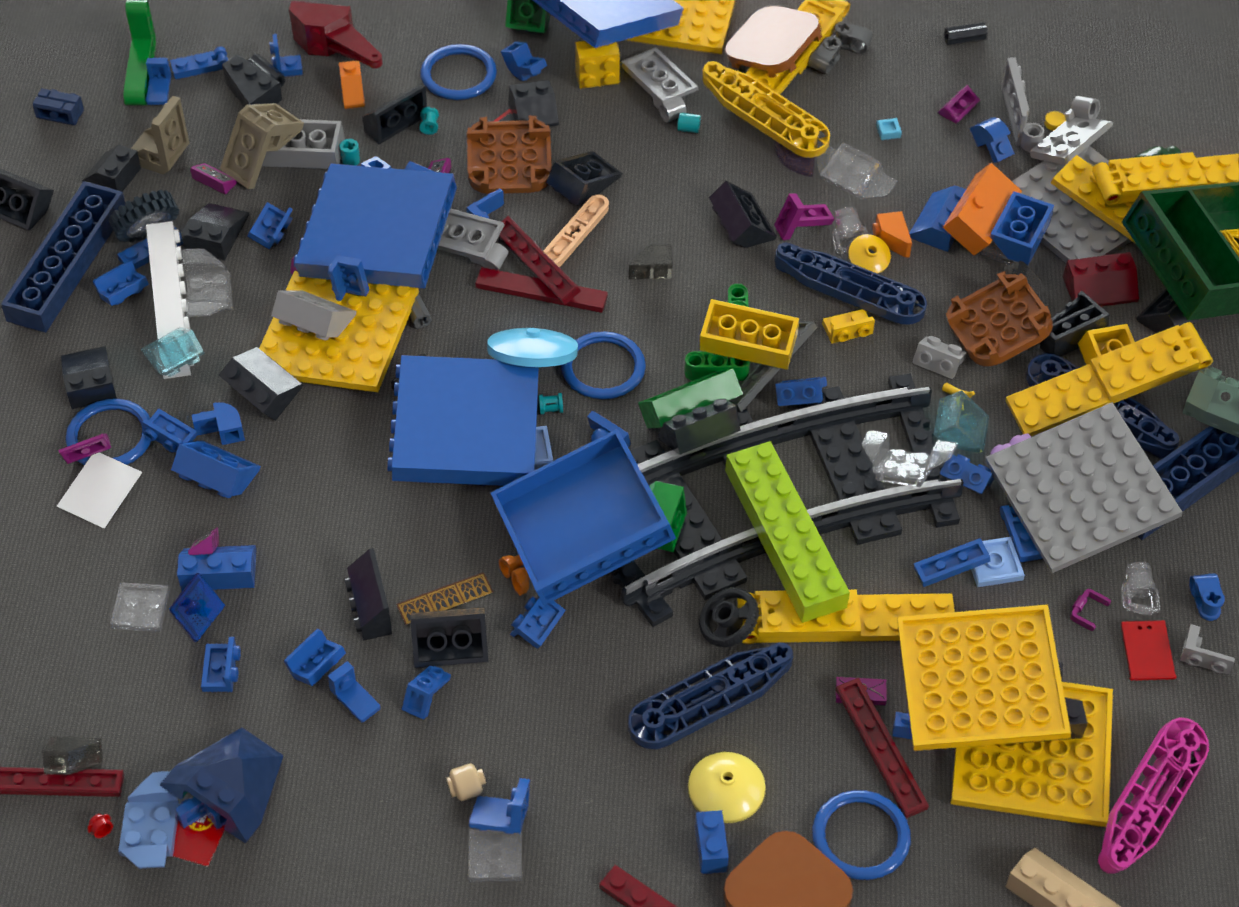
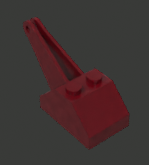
M291 1L289 14L293 39L308 55L330 56L337 52L374 69L382 66V54L353 27L351 6Z

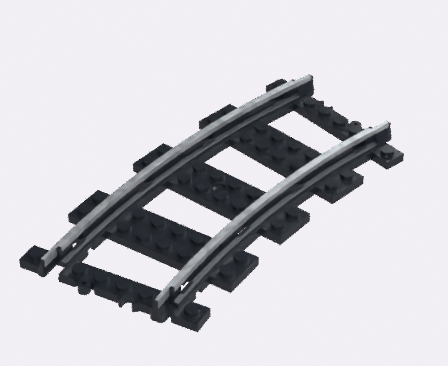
M911 374L890 376L888 379L890 390L846 399H844L839 386L822 390L823 401L820 403L798 404L799 410L756 422L753 421L747 409L737 412L741 431L681 455L674 450L665 453L657 440L630 450L649 486L655 481L684 487L687 515L673 551L678 560L646 576L634 560L613 570L618 573L613 576V583L619 584L623 588L621 593L622 602L626 606H632L637 603L640 612L650 625L655 627L673 617V610L663 597L671 594L672 590L678 586L681 589L694 583L703 599L707 600L723 589L735 588L747 582V575L739 563L766 553L755 529H749L723 540L681 476L719 462H723L726 467L727 454L771 441L772 445L810 435L838 500L807 510L820 535L849 527L857 545L902 534V527L896 515L927 509L931 511L936 528L958 525L960 517L953 498L962 496L963 479L947 481L946 477L940 474L946 460L943 458L937 459L938 453L933 441L934 430L927 431L924 429L930 427L931 420L925 417L923 408L930 406L931 387L916 389ZM900 417L921 482L884 489L856 425ZM835 513H836V515H834V516L821 519L822 517H825V516L832 515V514H835ZM754 539L757 540V541H754V542H752V543H749V544H747V545L742 546L743 543H746V542L751 541V540H754ZM667 575L671 576V578L658 584V581L661 580L663 577Z

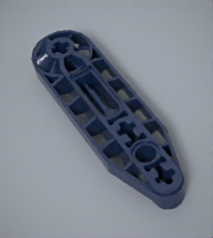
M781 243L776 249L775 267L791 275L809 288L895 323L903 325L914 324L924 318L927 307L926 298L921 292L912 287L825 252L803 249L791 243ZM919 306L923 309L917 314L913 313L914 307Z
M1042 354L1030 361L1026 372V380L1029 386L1032 387L1079 367L1057 355ZM1130 397L1114 403V406L1144 451H1148L1163 459L1178 448V434L1168 428L1149 408Z
M779 642L769 647L735 653L641 701L633 707L629 714L628 731L631 739L646 749H660L762 697L791 668L793 662L791 647L786 643ZM726 667L725 670H723V671H721V672H719V673H717V674H715V675H713V676L711 675V674H713V673H715V672H717V671H719V670H721V669H723V668ZM705 678V680H703L702 682L692 687L690 686L691 684ZM764 685L761 689L753 693L751 692L752 690ZM684 689V691H682V692H680V693H678V694H676V695H674V696H672V697H670V698L668 697V696H670V695H672V694H674V693H676V692H678V691ZM743 695L746 696V697H744V698H742V699H740V700H738V701H736V702H734V703H732V704L730 703L731 701H733V700H735V699H737V698H739V697H741V696H743ZM724 706L723 709L709 715L710 712ZM700 717L703 718L690 726L687 725ZM673 730L669 736L664 734V731Z

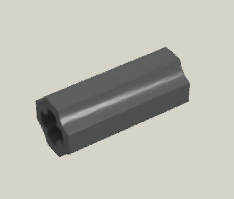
M418 293L409 318L414 327L420 329L428 326L432 320Z

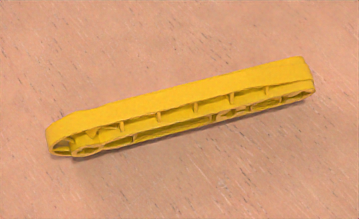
M715 61L705 64L702 74L703 83L725 108L799 156L813 158L820 156L827 150L830 132L823 122L748 74L726 68ZM819 131H822L826 137L819 139ZM818 141H821L824 144L820 148H817Z

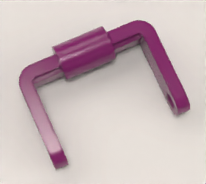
M1086 589L1083 595L1078 596L1073 604L1070 619L1084 628L1094 631L1096 625L1077 614L1085 606L1088 597L1105 606H1109L1111 600L1092 589Z

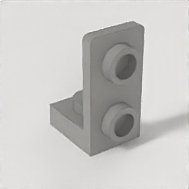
M1190 624L1180 661L1192 666L1207 668L1216 673L1230 674L1235 658L1200 648L1202 643V637L1198 636L1200 627Z

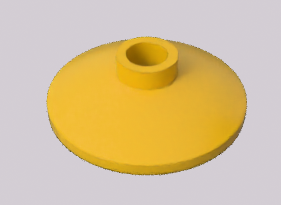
M861 235L855 238L849 246L848 256L852 264L879 274L890 263L891 253L889 247L877 236Z

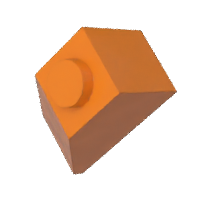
M340 62L339 68L344 109L365 107L360 62Z
M902 211L877 214L876 223H873L872 226L874 236L882 239L893 252L905 258L910 257L912 241Z

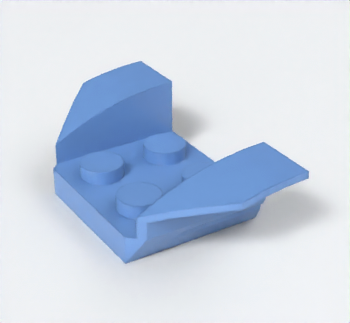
M170 771L152 773L127 798L128 803L125 805L118 852L120 856L128 858L139 869L165 867L166 856H173L178 821L175 808L179 806L178 798L160 786V783Z

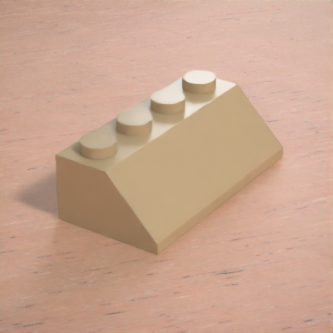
M1036 848L1022 857L1011 871L1006 884V888L1033 907H1121Z

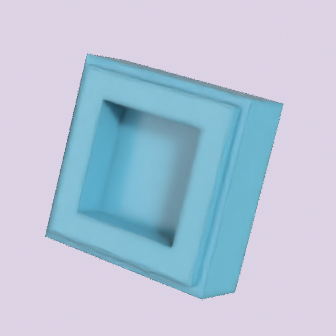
M897 118L877 120L876 127L881 140L901 138L902 132Z

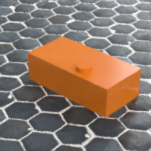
M990 163L975 175L943 228L971 254L976 255L990 245L992 241L990 237L991 232L1013 191L1021 193L1022 190L996 166Z

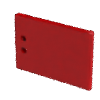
M1165 620L1121 622L1130 680L1176 679Z

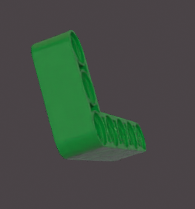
M127 0L126 16L132 41L124 85V103L126 106L147 105L146 97L149 74L146 62L147 58H154L156 34L148 0Z
M738 283L731 285L728 289L727 303L748 307L747 288ZM704 351L689 352L685 356L684 374L691 381L713 372L734 369L738 382L744 381L749 376L750 361Z

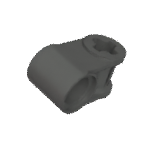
M845 21L838 22L835 25L836 34L834 37L841 39L840 48L858 54H863L867 51L873 37L872 32L868 28L856 26Z
M834 36L825 38L821 45L811 54L808 66L824 74H829L833 66L840 59L839 49L841 47V40Z

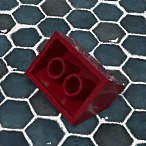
M1130 252L1067 260L1063 280L1072 302L1077 298L1081 290L1100 307L1139 301L1137 268Z

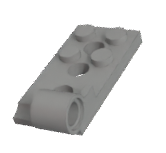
M657 48L621 61L622 68L653 97V104L659 109V113L665 122L679 118L680 112L687 113L686 105L681 97L697 91L698 86Z
M1016 57L1007 58L1001 88L1016 146L1020 145L1023 150L1030 152L1032 148L1042 141L1044 128L1037 123H1027L1029 106L1025 95V81L1021 80V66L1017 65Z
M1076 96L1072 102L1071 109L1065 113L1066 121L1030 150L1031 158L1067 165L1076 155H1079L1113 126V122L1096 119L1100 111L1098 99Z
M450 209L438 249L468 257L472 263L480 264L484 268L500 270L508 255V250L495 242L505 224L500 221ZM463 230L460 235L454 236L455 232ZM481 235L480 239L472 240L474 236Z

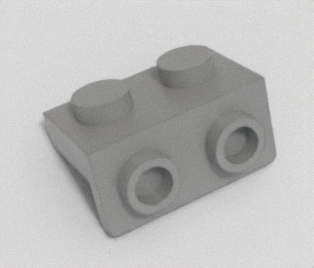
M926 336L918 343L912 362L915 365L953 379L959 365L965 360L967 352L957 345L942 343L937 337Z

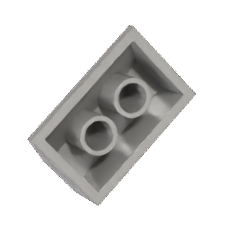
M278 290L271 316L279 319V323L292 326L293 324L298 326L297 330L301 332L316 333L315 337L328 340L329 337H338L356 316L357 311L303 290Z

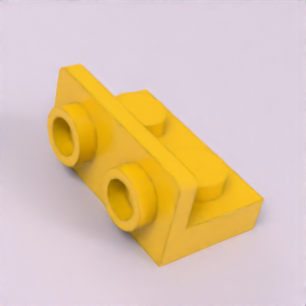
M861 309L824 318L822 325L831 344L873 334L875 320L873 317L868 318L865 310Z

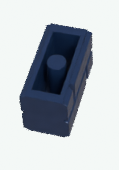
M41 88L38 97L33 102L36 118L74 126L84 111L81 96L74 93L59 92L55 89Z

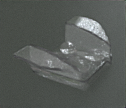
M841 143L837 149L829 146L823 154L816 158L821 179L856 197L859 196L860 199L885 197L898 182L883 174V166L879 160L845 143Z
M183 249V266L186 275L188 299L186 300L187 317L211 316L214 313L234 311L230 272L227 271V266L205 249Z
M869 430L861 445L873 465V472L877 481L921 487L933 468L951 459L958 443L938 440L930 455L926 453L905 452L902 449H890L889 433Z

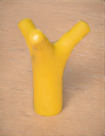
M945 383L942 391L957 399L961 409L965 408L964 397L971 398L975 395L974 391H964L948 383Z

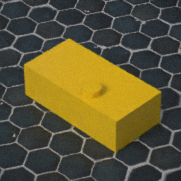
M711 299L700 334V351L788 370L798 334L799 318Z

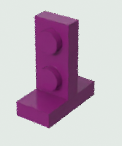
M792 193L788 194L774 226L783 240H790L796 227L832 225L835 218L826 204L803 205L797 194Z

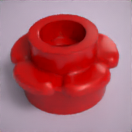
M108 814L93 816L87 827L88 832L96 838L107 836L113 829V824L110 821L111 817Z

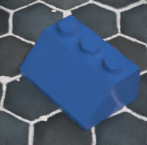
M954 185L932 193L909 233L910 238L948 252L955 238L943 226L966 189Z
M1013 191L991 232V239L1007 259L1028 266L1050 225L1054 205Z
M202 440L179 444L171 470L179 473L178 476L182 479L194 480L199 482L198 485L202 488L217 490L220 496L231 498L244 492L260 471L261 466Z
M256 545L217 547L212 554L190 555L188 554L190 548H184L178 556L177 576L181 591H187L198 575L202 577L211 590L255 588Z

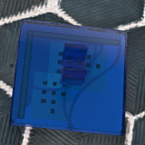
M196 573L169 610L194 642H198L226 605L200 573Z

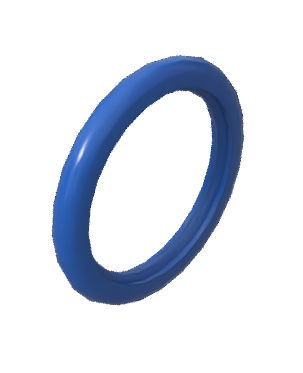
M454 44L441 47L428 55L422 64L420 72L423 84L433 94L450 100H466L481 95L488 90L495 81L497 69L492 57L482 49L472 45ZM466 54L483 61L487 74L480 84L472 88L450 90L437 85L432 80L431 68L435 62L445 56Z
M606 331L589 333L576 339L578 351L589 344L598 342L614 343L627 349L631 353L635 364L634 372L627 382L613 388H593L576 378L572 369L573 360L561 365L565 381L573 390L586 397L601 400L614 399L632 391L641 382L646 368L645 357L641 349L632 340L623 335Z
M105 399L97 401L83 408L71 420L66 432L67 447L78 443L77 436L80 426L92 415L106 410L128 411L138 418L141 426L144 419L149 421L151 417L142 407L129 400ZM142 431L139 443L132 450L113 459L126 465L133 463L148 449L151 440L146 438ZM91 456L80 459L78 462L85 465Z
M866 790L842 792L830 798L817 812L812 826V839L815 847L843 870L849 878L856 880L881 878L893 872L903 863L911 844L910 828L901 810L884 796ZM854 802H865L883 809L894 821L898 832L896 849L891 857L877 866L868 868L851 866L839 860L828 847L825 838L827 821L831 814L839 807Z

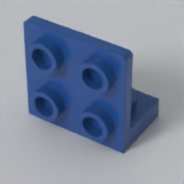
M519 779L517 788H512L511 800L478 796L469 820V827L477 828L481 831L495 830L503 831L507 834L521 833L529 807L530 779Z

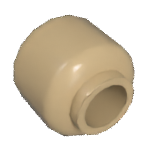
M471 763L452 769L450 777L446 778L452 798L457 797L460 801L481 795L482 785L486 784L482 769L477 770Z

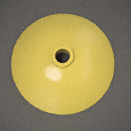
M719 752L703 758L696 764L689 777L688 791L691 802L699 812L722 810L724 823H735L749 818L760 808L765 796V780L758 766L747 757L732 752ZM724 777H730L732 780L726 781Z

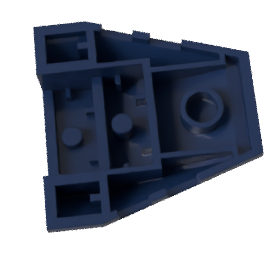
M240 728L177 764L163 779L160 786L180 800L187 793H190L227 818L224 830L246 844L261 825L284 755L244 728Z

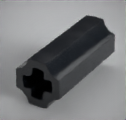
M985 22L947 27L944 31V40L947 45L986 40L988 34Z
M254 54L248 58L247 61L279 81L280 87L284 85L286 81L284 74L259 54Z

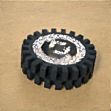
M166 190L151 191L149 195L144 193L140 198L136 196L133 201L128 200L125 202V206H119V210H115L113 215H110L109 223L119 241L134 242L136 239L137 241L142 240L144 236L147 238L146 225L176 220L179 215V209L170 192Z

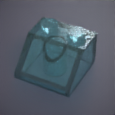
M181 327L141 349L160 375H168V377L181 371L180 367L186 364L190 366L200 360L199 357L205 354L193 330Z
M963 391L956 392L940 399L933 434L947 447L981 453L984 451L989 415Z

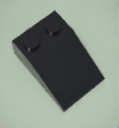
M594 151L554 161L546 183L552 186L554 191L568 198L570 203L579 205L586 203L590 197L600 194L622 177L623 173Z
M208 203L189 218L181 233L184 250L225 261L249 216V212Z
M106 346L61 356L63 378L71 409L85 407L105 399H117Z

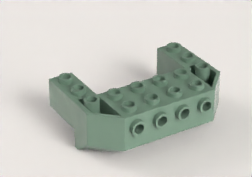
M1211 366L1200 370L1182 413L1194 417L1204 424L1239 437V381L1231 377L1225 380V376L1221 375L1222 371ZM1223 392L1230 394L1228 401L1222 399L1221 395Z

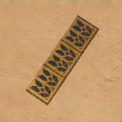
M482 572L397 603L396 605L407 625L411 623V613L447 610L491 594L493 589L485 573Z

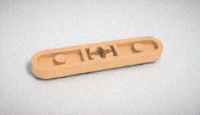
M603 195L590 197L545 248L544 252L559 267L562 266L609 210V200Z

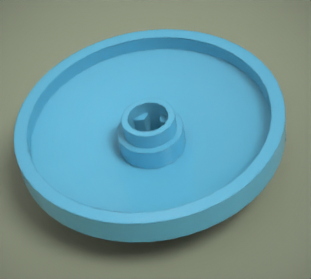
M517 328L500 331L491 335L488 338L487 351L491 357L504 363L525 367H550L566 364L574 360L578 354V343L572 337L552 330Z

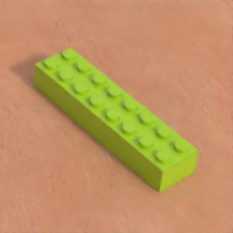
M771 441L727 454L725 472L801 622L803 623L847 608L850 591Z

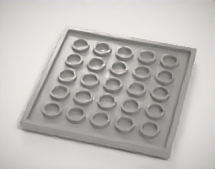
M1088 146L1078 155L1093 167L1101 162L1107 164L1109 162L1091 146ZM1043 161L1012 181L1022 190L1021 194L1054 205L1050 225L1041 243L1065 263L1067 260L1111 255L1131 242L1126 236L1051 184L1053 177L1066 165Z
M1113 402L986 457L987 465L1051 573L1182 517V510Z

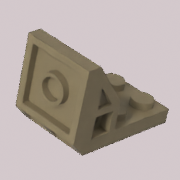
M172 96L164 104L161 112L152 120L151 127L143 132L131 148L138 152L141 168L165 174L172 168L189 145L182 104L179 97Z
M276 103L246 105L238 113L220 169L247 189H254L266 152L281 149L302 131L304 122Z

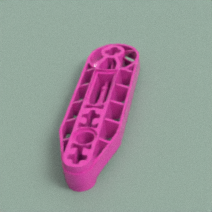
M1180 717L1166 723L1158 732L1109 814L1102 850L1098 857L1099 866L1104 872L1112 874L1126 869L1159 841L1209 752L1208 738L1198 723L1191 719ZM1193 752L1196 758V762L1194 764H1189L1191 759V753ZM1152 754H1154L1157 759L1153 766H1150L1147 763ZM1143 773L1145 779L1140 786L1136 781L1140 774ZM1181 777H1183L1186 781L1180 790L1177 784ZM1131 791L1134 798L1128 805L1124 801ZM1170 796H1172L1175 800L1171 807L1168 808L1165 804ZM1120 811L1123 816L1119 823L1115 824L1117 813ZM1160 815L1164 817V819L1162 820L1160 826L1157 828L1154 825V823ZM1147 835L1152 836L1153 838L1148 846L1144 847L1143 842Z

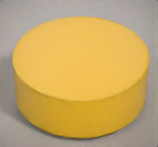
M1057 111L1049 112L1045 117L1044 124L1049 130L1054 131L1066 121L1065 115Z

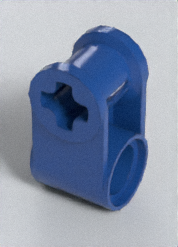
M1213 573L1191 576L1189 580L1190 591L1200 616L1208 621L1218 619L1221 614L1220 607L1223 606L1225 601L1218 575Z

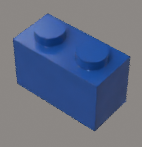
M722 810L696 812L695 831L701 874L727 872L729 856Z

